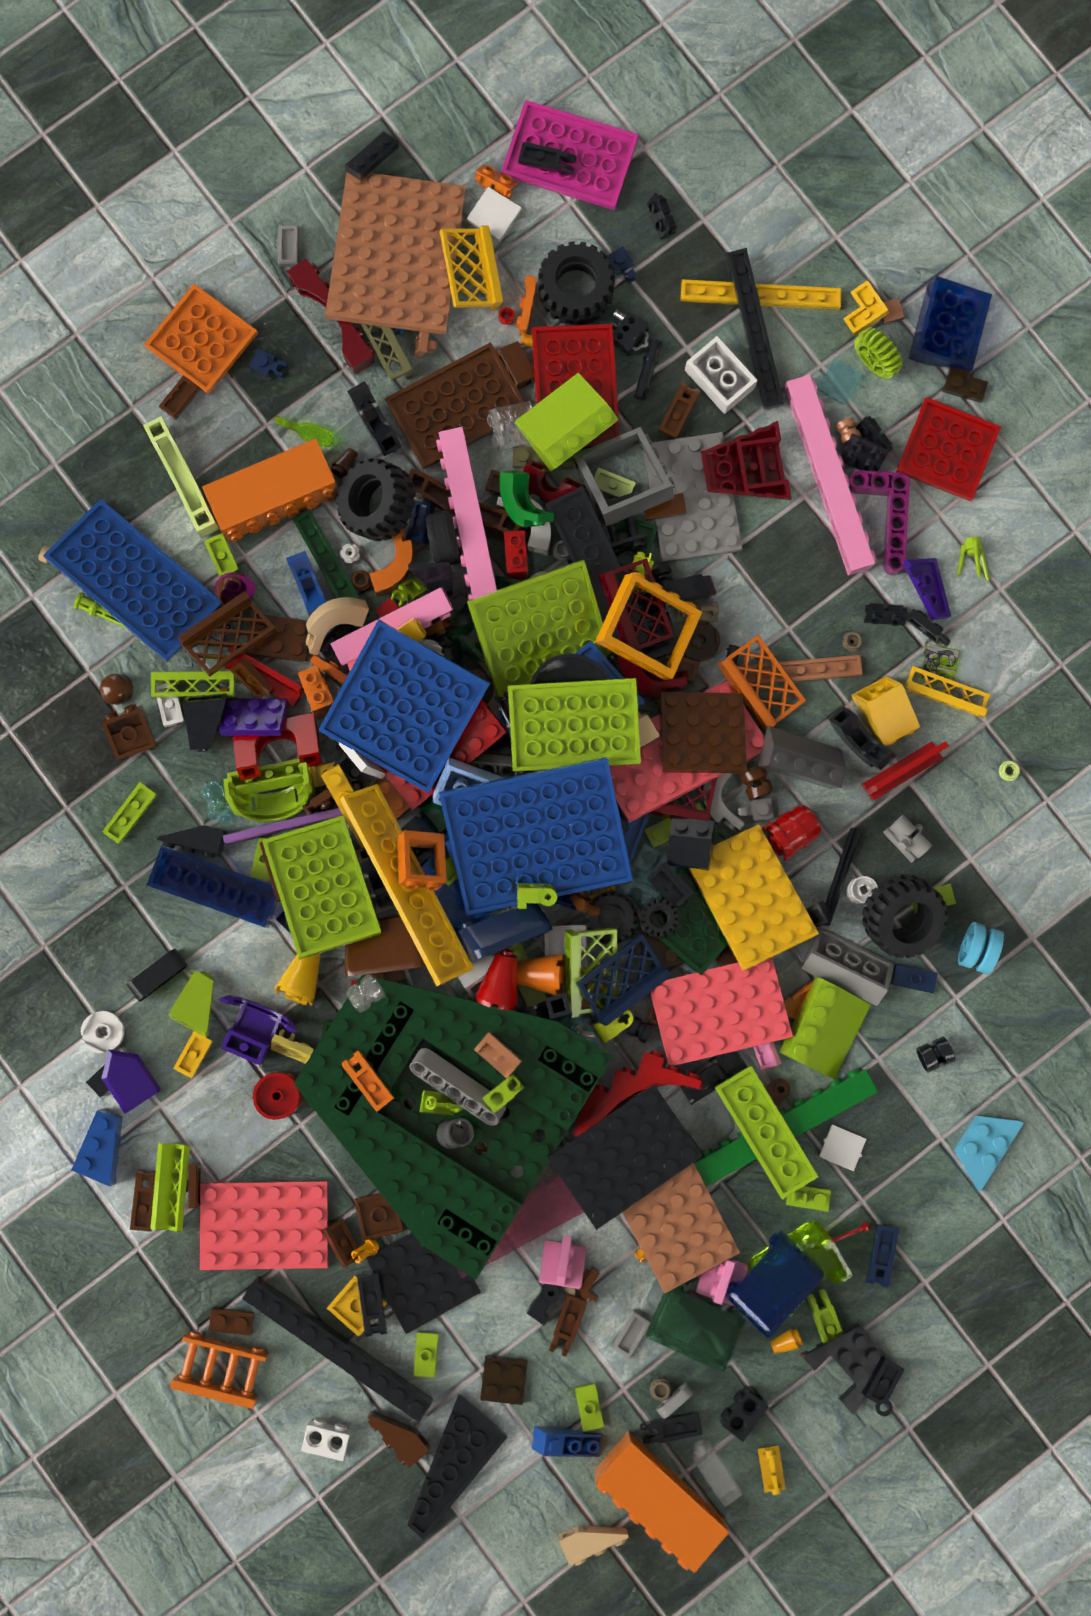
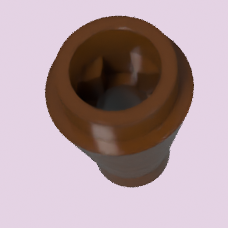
M348 448L346 452L332 463V473L340 479L347 476V471L353 467L358 453Z

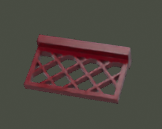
M647 558L598 575L609 608L621 585L617 582L616 573L631 574L634 573L636 566L643 564L645 580L648 578L649 582H655ZM638 588L637 592L632 590L631 593L635 595L632 604L626 603L616 625L621 642L636 650L674 637L662 601L652 594L650 598L641 595V588ZM638 597L648 602L644 612L634 607ZM651 604L658 607L659 613L656 618L647 614ZM632 610L642 615L638 625L630 620ZM645 617L655 621L651 631L641 627ZM658 623L664 626L667 635L660 637L654 634ZM639 630L649 634L646 642L640 645L636 637Z
M717 778L711 780V787L705 792L698 787L697 790L700 795L692 800L687 793L684 794L688 801L682 806L677 805L673 800L671 803H667L648 814L670 819L679 817L709 821ZM703 797L707 803L706 811L698 810L693 802Z

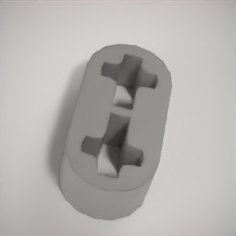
M687 1383L682 1384L666 1400H663L656 1408L657 1412L663 1419L667 1418L687 1401L694 1391Z

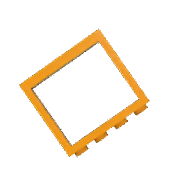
M638 572L627 574L620 585L595 642L663 680L673 679L702 611L696 609L697 606L695 604L679 599L680 596L678 594L666 592L660 584L645 580L646 577ZM634 585L688 615L666 666L612 637Z

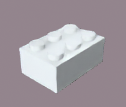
M718 336L691 357L685 366L687 374L724 414L753 391L758 381Z

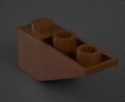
M373 1410L369 1413V1425L374 1431L378 1430L382 1434L383 1442L388 1448L392 1447L397 1453L396 1457L402 1465L406 1464L410 1468L429 1452L431 1445L417 1428Z

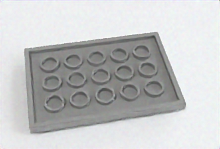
M723 432L651 443V447L656 448L659 454V462L665 464L667 477H671L674 481L675 488H673V493H683L687 511L685 515L655 519V525L658 526L657 538L662 563L742 551L734 496L732 494L707 492L701 451L724 443ZM643 450L650 490L662 483Z

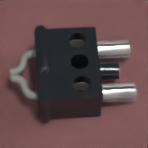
M615 310L613 316L622 322L619 323L614 320L612 323V327L616 329L613 331L614 346L625 352L627 357L634 350L638 351L642 347L647 348L649 345L647 342L649 338V323L642 321L630 312L624 315L620 311ZM645 337V339H644L645 344H642V345H640L639 347H637V346L640 344V342L643 340V338Z

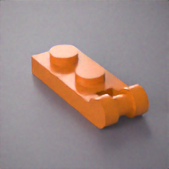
M528 275L525 278L526 296L521 298L520 309H523L522 316H518L516 328H519V336H522L523 332L528 334L537 290L536 277L533 275Z
M357 1050L351 1059H346L341 1064L377 1112L395 1097L368 1063L362 1052ZM359 1063L362 1069L356 1072L354 1066Z

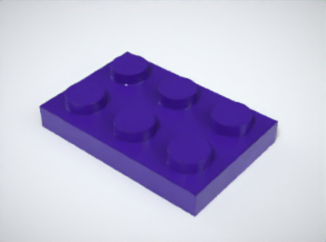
M227 699L219 727L220 735L281 736L288 708L287 699Z

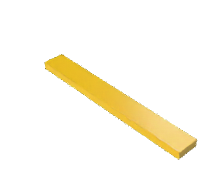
M683 279L681 281L680 301L738 305L733 282ZM755 283L761 306L840 310L842 288Z

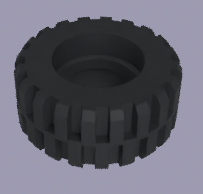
M572 241L568 242V246H564V244L557 246L556 252L551 250L548 253V258L543 259L538 273L539 298L543 303V308L546 312L551 311V317L555 320L559 317L561 318V323L564 324L570 321L572 325H578V322L583 321L585 325L590 323L591 318L594 320L600 318L601 312L605 313L608 309V304L612 302L615 272L612 269L610 259L606 260V254L603 251L598 252L596 246L591 245L588 247L586 242L580 241V244H575ZM579 270L586 272L594 279L595 288L585 296L572 297L559 289L557 281L566 272Z
M368 458L355 464L356 467H351L347 471L348 475L342 478L341 481L343 483L341 487H338L337 492L339 496L336 497V504L339 506L337 508L338 516L341 517L340 521L346 526V529L356 535L373 541L389 540L392 536L395 537L401 533L400 530L406 528L408 519H411L413 516L412 510L416 505V501H414L416 492L412 488L414 483L406 471L382 459ZM382 485L383 498L381 504L370 515V499L375 490Z
M901 874L900 877L895 875L890 877L889 881L885 879L878 888L875 887L871 891L873 894L871 897H867L865 901L867 906L863 907L862 914L865 917H863L862 922L867 935L886 954L896 958H904V956L912 958L915 957V954L921 955L925 953L927 948L931 949L935 946L934 942L936 940H940L942 937L941 932L942 930L945 931L947 925L945 923V920H948L947 905L943 900V896L924 879L916 875L910 876L909 874ZM917 903V912L913 920L902 928L892 929L893 919L897 912L908 904Z

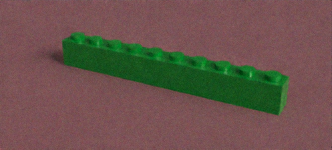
M857 1067L849 1071L846 1078L841 1080L839 1077L829 1082L830 1086L826 1089L818 1088L810 1093L811 1097L805 1100L802 1097L792 1103L793 1107L787 1110L785 1107L779 1109L778 1111L794 1137L796 1138L878 1093L866 1069L859 1070ZM741 1131L737 1133L738 1137L732 1140L727 1138L718 1143L720 1147L714 1150L711 1148L701 1152L702 1157L694 1162L705 1186L757 1159Z

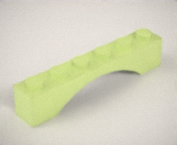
M162 416L144 424L143 426L172 479L198 534L203 538L219 530L220 528Z

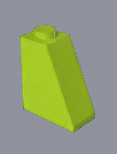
M194 971L168 1013L172 1020L205 1038L209 1035L215 986L212 976L204 971H201V973Z

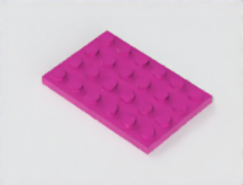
M525 100L501 174L509 175L512 179L615 210L639 134ZM522 142L560 149L562 152L575 155L577 157L575 163H566L560 159L561 164L574 168L573 174H561L558 171L553 172L518 164Z

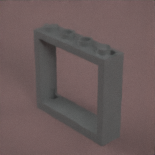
M641 427L573 455L576 469L606 527L674 498V481L671 477H667L665 464L659 462V454L656 448L651 447L650 437L648 433H643ZM641 444L662 484L608 507L588 466Z

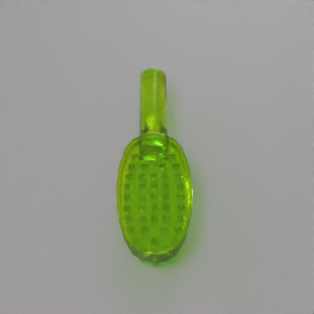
M279 416L275 417V424L297 432L298 436L306 442L316 438L319 446L326 448L334 443V435L326 428L307 422L297 424Z

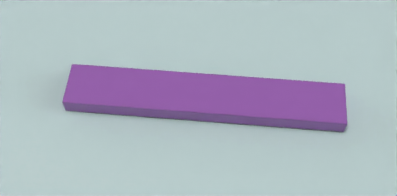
M339 808L223 835L224 843L231 845L310 826L342 816L343 814Z

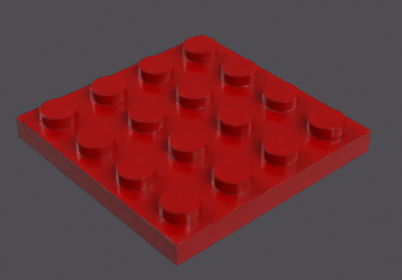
M925 397L895 472L905 474L909 478L971 502L1001 426Z

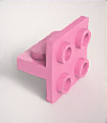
M563 1235L562 1243L545 1241L539 1282L581 1289L586 1247L571 1244L572 1236Z
M728 1259L700 1275L696 1293L712 1298L713 1302L721 1305L724 1302L736 1306L748 1265L733 1259Z

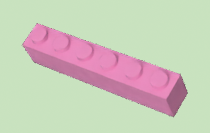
M441 587L385 615L380 620L396 629L415 616L425 629L433 625L432 620L439 617L441 621L451 616L450 611L454 610L444 588ZM378 620L330 643L342 666L358 658Z

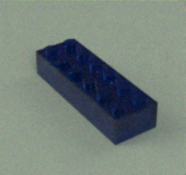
M163 846L159 850L146 884L155 889L265 928H269L278 904L272 885Z

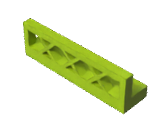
M204 671L151 672V697H189L227 693L228 697H235L237 677L231 671H218L210 677ZM188 683L190 685L185 692H179L175 688L177 684ZM199 683H209L211 685L206 692H200L196 688ZM219 683H230V692H221L216 686ZM157 684H168L170 686L165 692H156Z
M158 1143L151 1218L152 1230L183 1231L190 1145Z

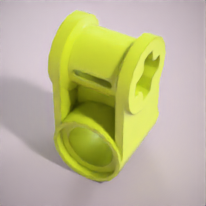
M629 1009L623 1013L624 1015L629 1014L627 1017L628 1022L626 1023L624 1021L619 1022V1016L608 1026L598 1022L593 1025L603 1043L610 1041L632 1024L633 1015Z

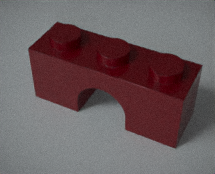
M529 460L523 469V472L529 473V494L539 496L540 500L546 503L558 499L582 486L585 488V485L568 477L559 488L551 487L546 481L548 468L533 460Z

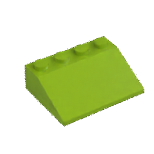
M577 373L514 421V423L551 472L619 419L604 399Z
M816 977L791 1026L793 1037L785 1039L779 1052L834 1080L871 1004L824 979Z

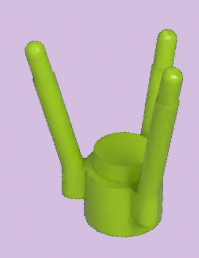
M981 537L966 538L965 545H961L956 575L960 576L965 553H967L968 556H975L978 578L981 577V559L985 579L989 581L990 577Z

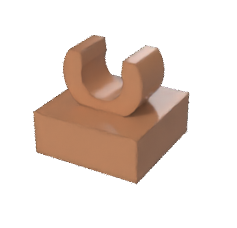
M421 331L416 336L414 357L422 358L425 353L432 354L433 350H436L437 342L428 340V332Z

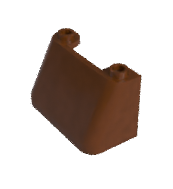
M401 917L380 919L378 924L381 934L345 945L346 977L426 966Z

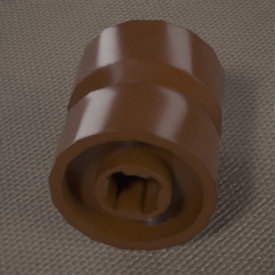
M755 766L747 769L746 774H739L742 784L747 785L745 791L749 801L774 792L771 781L766 779L768 773L764 768ZM761 781L762 785L754 788L753 783Z

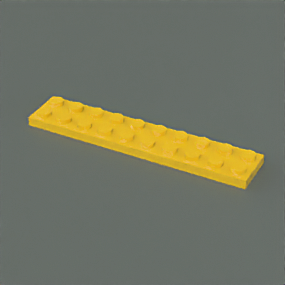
M378 784L342 796L340 801L436 986H440L474 970L434 891H429L422 887L408 889L406 886H399L397 837L402 833V830ZM410 847L411 874L425 875Z

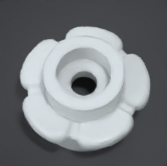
M345 544L340 551V557L346 563L357 561L360 557L358 546L355 544Z

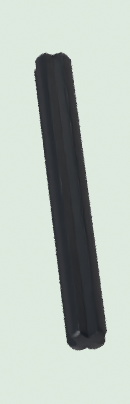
M852 827L849 830L825 902L832 918L861 835V830ZM829 921V922H827V923H825V924H823V925H824V926H830L831 921Z

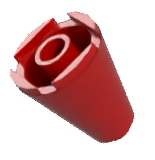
M504 949L496 952L476 994V1001L488 1007L496 1005L501 1010L516 1009L517 956L514 955V951Z

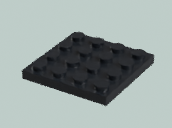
M412 1232L378 1250L376 1255H370L366 1258L373 1273H379L381 1288L405 1334L481 1293L475 1279L421 1245Z

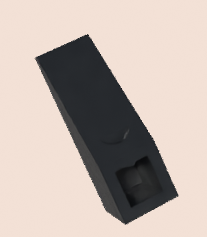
M202 825L159 836L157 840L163 842L162 846L174 849L175 845L183 847L182 851L195 853V850L203 851V856L215 858V855H222L225 844L223 835H227V831Z

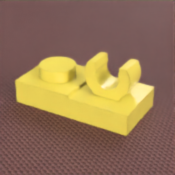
M284 1029L279 1032V1036L274 1035L270 1049L305 1064L314 1052V1049L308 1044L294 1041V1033L288 1039L283 1037Z

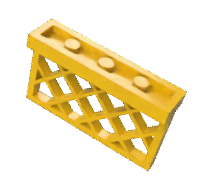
M481 225L479 229H441L440 235L454 308L489 307V310H497L503 302L489 225ZM447 235H453L459 240L455 246L448 241ZM466 235H474L476 242L474 246L464 239ZM460 243L470 250L466 256L457 249ZM453 252L462 259L459 265L451 260L450 255ZM471 252L479 258L477 265L468 258ZM463 262H466L473 268L470 274L460 267ZM456 271L466 278L462 284L454 277ZM475 271L482 276L483 281L481 284L471 277ZM467 281L477 288L473 294L464 287ZM460 290L469 297L468 301H459L458 292ZM478 290L486 296V301H481L475 296Z

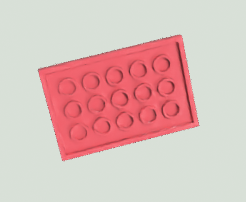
M772 958L744 972L737 962L705 970L702 975L693 973L665 980L650 992L667 1062L671 1066L793 1037Z
M328 1181L216 1182L200 1184V1270L328 1268V1240L323 1232L328 1227Z

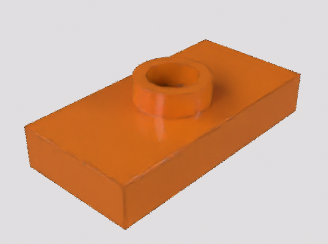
M316 655L312 656L310 661L313 666L317 665L322 672L344 684L347 675L338 670L340 667L330 660L327 663Z

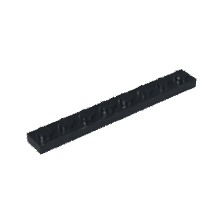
M747 248L727 252L726 257L755 376L758 380L757 384L763 409L767 410L783 406L784 400Z

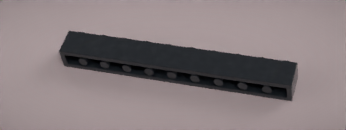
M259 1276L253 1281L242 1299L418 1423L430 1407L432 1397Z

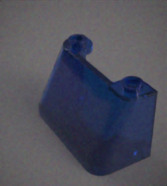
M782 1230L778 1234L774 1233L769 1238V1251L742 1281L730 1282L725 1293L726 1298L767 1338H770L824 1276L821 1265Z

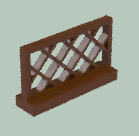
M244 591L178 636L181 648L188 652L210 677L274 633L276 627L250 600V596ZM250 608L255 613L254 618H243V614ZM238 622L237 630L226 629L227 624ZM242 623H253L252 631L241 630ZM256 624H265L268 627L263 632L255 631ZM214 633L222 634L221 641H210V636ZM225 634L236 635L235 643L224 642ZM240 635L251 636L248 643H239ZM197 645H205L204 653H195L192 648ZM220 646L219 653L207 654L208 647ZM223 647L234 648L232 654L222 655ZM206 658L217 659V664L209 669L205 665Z

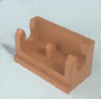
M491 1032L475 1048V1051L506 1079L523 1061Z

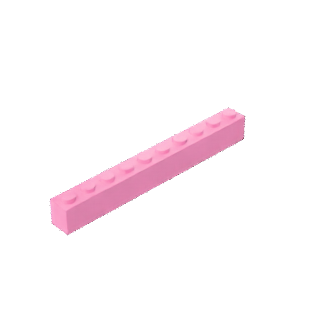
M810 374L787 381L784 390L847 574L849 576L871 569L876 561L875 553L873 550H870L868 533L862 528V515L856 510L854 493H850L848 487L850 481L848 475L843 472L842 457L837 455L835 449L837 448V443L834 436L831 437L829 431L830 422L827 417H824V405L822 400L818 399L816 393L818 391L815 380L811 379Z
M463 427L438 432L440 439L436 440L438 451L443 452L444 458L440 459L442 470L447 471L448 477L444 478L446 490L451 491L452 497H448L450 509L455 510L456 516H452L454 528L459 529L460 535L456 536L458 548L462 547L464 555H460L462 567L467 568L468 574H465L464 578L466 586L471 587L472 594H468L469 600L497 591L465 434Z

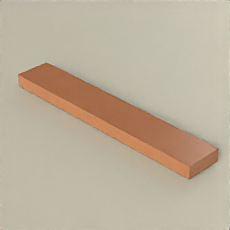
M861 655L779 662L792 682L863 675ZM763 663L762 671L772 672L773 664ZM758 664L748 665L747 668L758 670ZM747 671L746 680L749 683L756 684L757 673ZM761 673L759 685L770 684L771 675ZM775 676L774 684L785 683L782 677Z

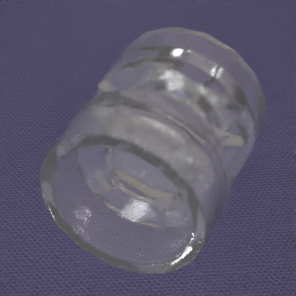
M371 973L360 980V985L354 984L345 990L349 1000L359 1013L370 1008L371 1002L377 1003L386 997L383 988Z

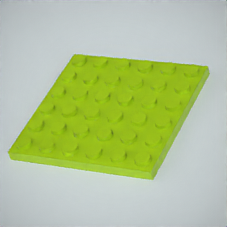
M584 560L467 601L498 697H504V692L508 691V686L529 685L536 670L548 659L561 654H575L590 641L605 657L611 653L610 650L595 642L603 622Z

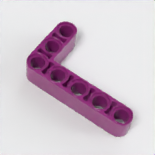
M855 471L849 479L850 485L848 487L850 492L854 494L887 496L883 568L888 575H897L904 568L902 562L906 561L909 478L902 473ZM854 479H860L863 485H856ZM874 480L881 481L883 487H877L874 484ZM894 482H900L903 488H897ZM893 502H900L902 508H896ZM892 521H898L901 528H895ZM891 541H897L900 548H894ZM890 561H896L899 564V568H893L890 565Z

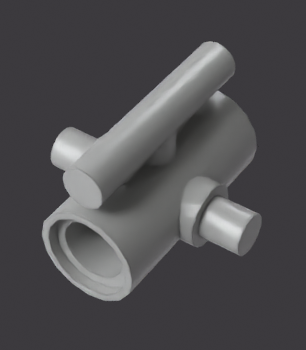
M904 815L899 817L883 832L911 863L921 857L932 846L921 834L922 825H913Z

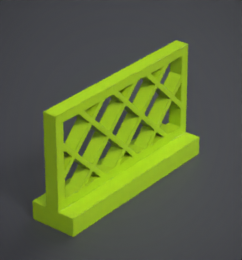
M616 928L576 932L574 930H565V993L568 994L573 1013L571 1018L579 1017V1014L593 1012L590 1006L581 1008V1001L584 999V996L576 983L586 976L596 964L600 965L599 961L606 953L612 956L617 952ZM611 934V941L604 947L599 940L604 935ZM590 936L593 941L584 949L581 946V937ZM596 944H599L603 950L594 958L589 952ZM588 955L593 961L584 969L581 966V960ZM606 967V968L602 971V976H601V978H602L606 973H608L609 975H611V973L609 972L610 968ZM617 970L614 981H617ZM593 980L586 988L587 992L593 989L596 981ZM609 983L606 987L600 984L603 990L599 994L605 995L607 993ZM614 984V985H613L612 996H616V997H617V984ZM598 996L596 1004L599 1005L597 1008L600 1010L605 1005L599 1003L602 997Z

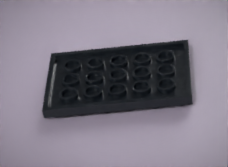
M652 1084L548 1156V1159L594 1228L598 1230L701 1158L702 1154L656 1086Z

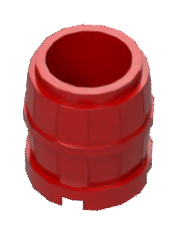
M798 805L782 813L779 818L769 822L762 829L763 832L767 831L769 836L766 838L774 852L779 857L781 855L785 856L784 861L792 858L794 853L808 847L822 832L818 819L805 805Z

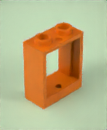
M316 665L298 672V676L313 713L320 719L327 715L334 700L323 673Z
M404 830L397 837L399 886H406L408 889L422 887L429 891L438 890L446 883L444 834ZM410 847L434 849L435 876L411 874Z

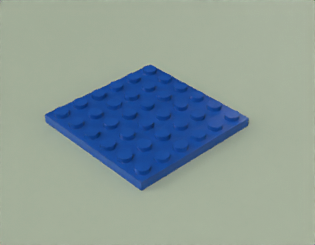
M379 619L318 731L429 793L488 689L490 682Z

